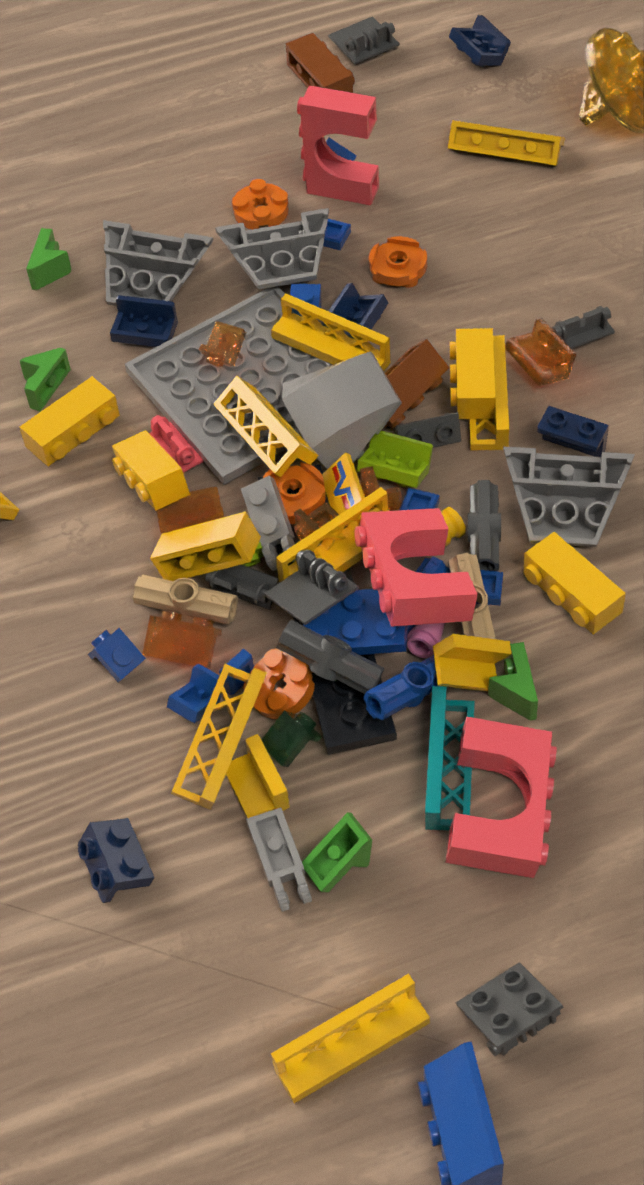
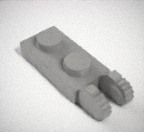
M269 475L242 488L241 491L251 521L261 536L259 542L262 545L268 567L274 571L277 569L276 557L278 556L274 546L281 543L283 551H286L295 545L293 541L295 536L276 482Z
M280 807L247 818V825L269 886L274 889L281 911L290 909V901L282 883L295 879L297 892L303 904L312 902L304 877L305 870L282 808Z

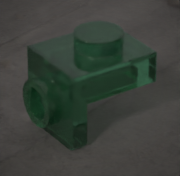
M284 710L261 740L267 752L281 766L289 767L309 740L318 742L322 735L314 729L317 725L316 722L305 713L299 712V714Z

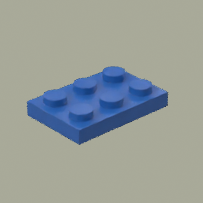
M356 590L306 625L303 624V626L322 636L331 635L341 639L351 646L353 652L359 655L407 652L408 626L391 627L387 614L381 612L377 590Z

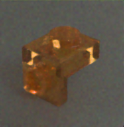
M216 321L207 345L201 344L199 351L206 357L205 361L214 366L223 367L224 364L235 366L247 332L242 328Z
M373 466L360 469V484L364 496L367 497L380 487ZM400 488L385 489L388 494V510H400L402 505ZM377 504L370 509V511L376 508Z
M324 503L308 515L301 509H298L294 512L296 525L294 526V531L298 538L302 540L339 514L327 503Z

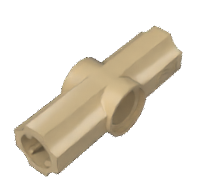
M469 553L458 554L448 560L450 573L468 572L478 594L476 602L481 604V606L474 610L472 621L461 622L463 633L467 636L496 639L488 607V595L484 589L477 555Z
M142 575L138 577L135 583L133 595L134 604L173 612L174 616L181 621L201 618L227 625L233 623L238 604L237 595L198 587L197 583L190 578L170 581Z

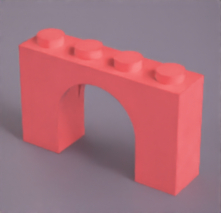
M309 85L304 97H300L297 104V113L301 115L299 136L303 138L301 159L305 162L303 181H306L307 194L371 205L379 189L378 165L352 161L337 155L327 145L324 136L328 134H342L368 139L377 121L376 97Z
M440 508L362 512L360 526L355 528L356 546L361 547L363 551L364 567L369 568L371 572L372 588L379 593L381 612L387 614L391 627L472 621L478 594L468 572L425 574L409 570L397 562L400 559L409 557L444 555L448 526Z
M466 717L460 736L457 765L493 771L510 778L523 794L525 810L519 815L505 820H493L455 813L449 829L445 863L529 878L535 877L540 865H546L549 845L543 843V834L549 831L551 823V810H546V799H551L554 788V778L548 776L549 767H554L557 747L551 746V731Z

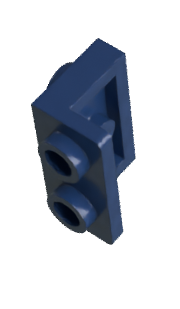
M477 15L472 28L452 27L449 38L456 44L457 49L466 53L471 58V62L479 67H485L486 65L501 66L511 44V41L483 15Z
M348 283L329 309V312L372 330L389 303L384 294L360 296L354 284ZM343 330L348 337L353 338L349 332Z
M117 296L118 313L110 331L112 342L157 347L173 338L178 324L174 302L133 296Z
M548 406L537 426V432L542 434V440L594 457H601L602 452L606 450L609 425Z
M129 819L89 823L78 842V852L81 859L85 861L91 875V884L98 892L102 903L111 902L118 890L150 886L155 877Z

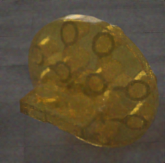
M602 28L590 36L586 45V61L591 79L584 84L579 120L587 126L595 120L602 119L610 112L625 128L635 133H644V50H639L635 46L629 33H621L612 28Z

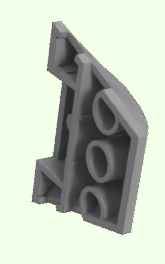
M329 208L302 212L301 221L247 231L245 230L244 223L215 227V230L258 289L316 280Z
M103 220V228L105 230L104 251L106 253L105 281L107 304L117 306L116 299L118 295L172 301L213 242V237L185 233L184 238L135 231L130 224Z
M372 352L355 356L283 383L282 401L303 439L319 455L317 459L326 469L335 463L345 452L351 455L353 462L356 458L359 459L364 454L363 449L374 434L378 435L402 403Z
M503 446L529 542L539 543L552 532H556L569 545L597 547L635 454L602 452L601 457L536 453V448Z

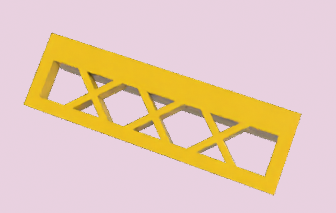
M452 120L448 149L558 165L561 146H564L565 138Z
M285 293L281 298L282 317L271 329L273 339L332 365L367 352L374 354L383 371L391 363L390 337ZM292 308L296 309L302 316L292 313ZM317 319L323 321L327 327L321 325ZM343 330L349 332L353 338L348 337ZM370 342L379 345L380 350L374 348Z
M505 335L493 336L496 394L495 419H469L470 451L503 450V446L509 447L510 429ZM486 428L495 435V439L477 440V434Z
M239 376L233 379L213 405L279 477L285 473L296 458L311 465L319 456L260 391ZM237 393V408L228 409L226 405ZM254 412L252 425L244 426L245 414ZM269 429L268 442L259 444L260 431ZM286 447L288 451L276 463V448Z
M380 487L278 555L276 562L279 582H282L299 570L296 560L288 566V564L296 559L297 553L301 550H311L316 558L324 559L333 566L334 570L342 572L362 560L363 551L355 543V528L360 526L362 512L389 511L387 492ZM377 504V507L370 511V509Z
M224 664L172 789V795L209 810L212 809L267 674L266 672L253 668L250 674ZM227 676L247 683L243 694L231 699L228 698L223 686ZM221 694L223 702L216 704L218 697ZM239 702L235 712L232 707V704ZM227 707L232 719L231 724L216 731L210 718L211 714L216 710ZM208 725V728L211 733L203 736L206 726ZM227 733L223 743H221L219 736ZM213 738L219 751L218 756L203 763L197 748L200 743ZM193 758H195L197 766L189 769ZM213 765L211 773L208 776L205 768ZM197 771L201 772L206 784L201 796L181 788L185 777Z
M407 974L272 1052L271 1057L274 1070L293 1103L295 1104L430 1024L429 1015L415 995V982Z

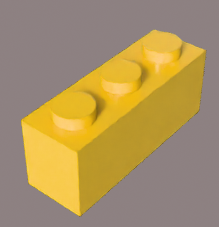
M493 328L456 329V341L450 342V360H456V364H450V383H456V388L450 389L451 407L457 406L459 419H495L496 394Z
M91 376L19 426L25 447L49 467L120 416L116 396Z
M146 430L112 445L116 456L112 459L116 472L119 476L124 475L128 486L131 489H136L142 502L147 501L155 511L190 495L182 468Z
M245 511L163 533L150 559L165 580L175 581L180 578H190L251 562L261 536Z
M552 532L524 553L523 573L527 580L533 585H538L547 593L549 599L555 605L562 606L571 614L572 619L577 625L585 627L593 635L623 613L626 593L556 532Z

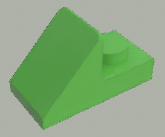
M41 228L26 268L32 290H38L68 275L72 270L67 251L59 250V243L55 241L52 229Z
M57 348L20 360L24 378L27 380L24 389L31 409L41 412L70 372L71 368L66 349Z
M524 642L510 644L512 654L509 658L504 659L506 675L489 678L488 695L493 700L526 719L536 720L538 698Z
M347 812L302 861L304 870L321 892H330L352 867H367L369 865L373 840L353 814Z

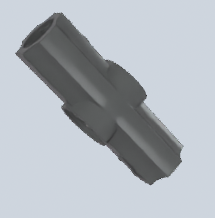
M478 480L477 483L470 485L468 542H470V554L477 555L480 570L499 571V542H501V513H498L499 491L498 485H494L490 480Z
M293 620L288 622L276 647L308 664L309 669L316 675L330 681L339 680L363 694L377 686L385 669L353 652L351 646L341 639L331 635L322 636Z

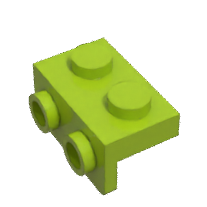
M381 430L378 435L374 434L370 440L369 448L358 459L357 471L365 473L373 479H386L396 482L401 487L417 488L429 473L433 445Z

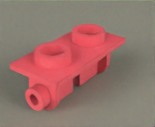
M157 415L152 418V432L149 434L178 463L183 473L204 462L201 456L166 417Z

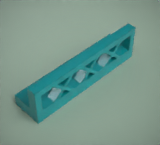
M432 686L425 830L449 831L453 819H441V810L452 801L463 811V814L470 815L472 768L465 767L464 769L462 766L457 765L458 757L454 759L444 750V747L455 738L460 742L461 732L465 723L464 721L455 728L446 719V711L467 712V717L474 718L475 701L447 700V687ZM445 729L450 732V733H449L448 735H446V736H445ZM445 760L448 764L443 768ZM454 769L464 778V782L456 789L451 790L443 782V777ZM442 791L447 795V796L444 797L443 799H442ZM464 792V796H463V800H462V799L459 797V795Z

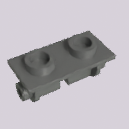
M599 306L595 310L584 313L581 319L575 316L565 321L556 322L555 326L546 333L560 353L614 334L615 331L607 321V319L611 318L610 309Z
M458 412L446 413L405 424L400 423L394 428V434L430 443L433 445V448L461 442Z
M244 565L210 572L205 577V580L210 582V586L213 589L237 595L239 599L268 610L271 609L272 600L267 598L264 593L277 585L278 578Z

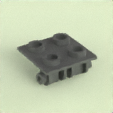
M373 16L328 35L354 64L363 62L400 45L392 36L395 33L393 23L384 22L380 24Z
M301 550L296 555L299 570L264 594L306 625L358 590L359 586L346 578L342 571L334 570L333 566L324 559L316 558L311 550Z
M520 962L456 1002L461 1011L489 1040L487 1046L494 1056L500 1053L503 1056L506 1055L510 1049L518 1045L517 1038L522 1043L526 1042L527 1036L525 1032L534 1037L537 1035V1031H540L549 1024H554L557 1021L556 1017L561 1014L560 1010L564 1008Z

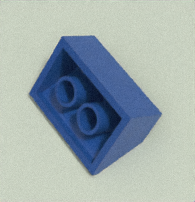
M472 1041L466 1042L425 1065L424 1081L418 1082L423 1107L430 1106L433 1116L432 1121H427L430 1140L433 1147L440 1145L443 1161L437 1162L441 1185H502L504 1162Z

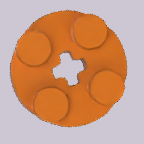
M263 179L252 180L249 186L242 188L232 198V207L236 221L244 223L245 228L258 229L259 226L268 225V227L281 224L288 216L289 202L287 192L276 185L266 183Z
M403 236L387 238V243L381 246L377 243L369 253V269L372 273L373 281L378 284L404 286L406 288L416 286L418 279L427 270V252L425 248L423 251L419 247V242ZM397 259L402 260L401 263H394L397 261Z
M300 462V466H290L281 477L276 475L271 469L263 476L265 478L270 475L274 478L290 524H296L301 519L313 515L326 501L324 478L320 471L310 464ZM291 488L292 490H295L299 488V492L296 494H288L287 489Z
M275 648L267 651L264 658L253 667L267 673L253 706L261 715L270 719H281L279 717L287 713L294 715L298 713L310 701L315 683L312 681L313 672L309 669L308 664ZM284 679L286 686L283 689L278 687L274 691L275 684L279 680ZM246 682L244 683V686H243V689H244V690H245V687H246V685H247Z

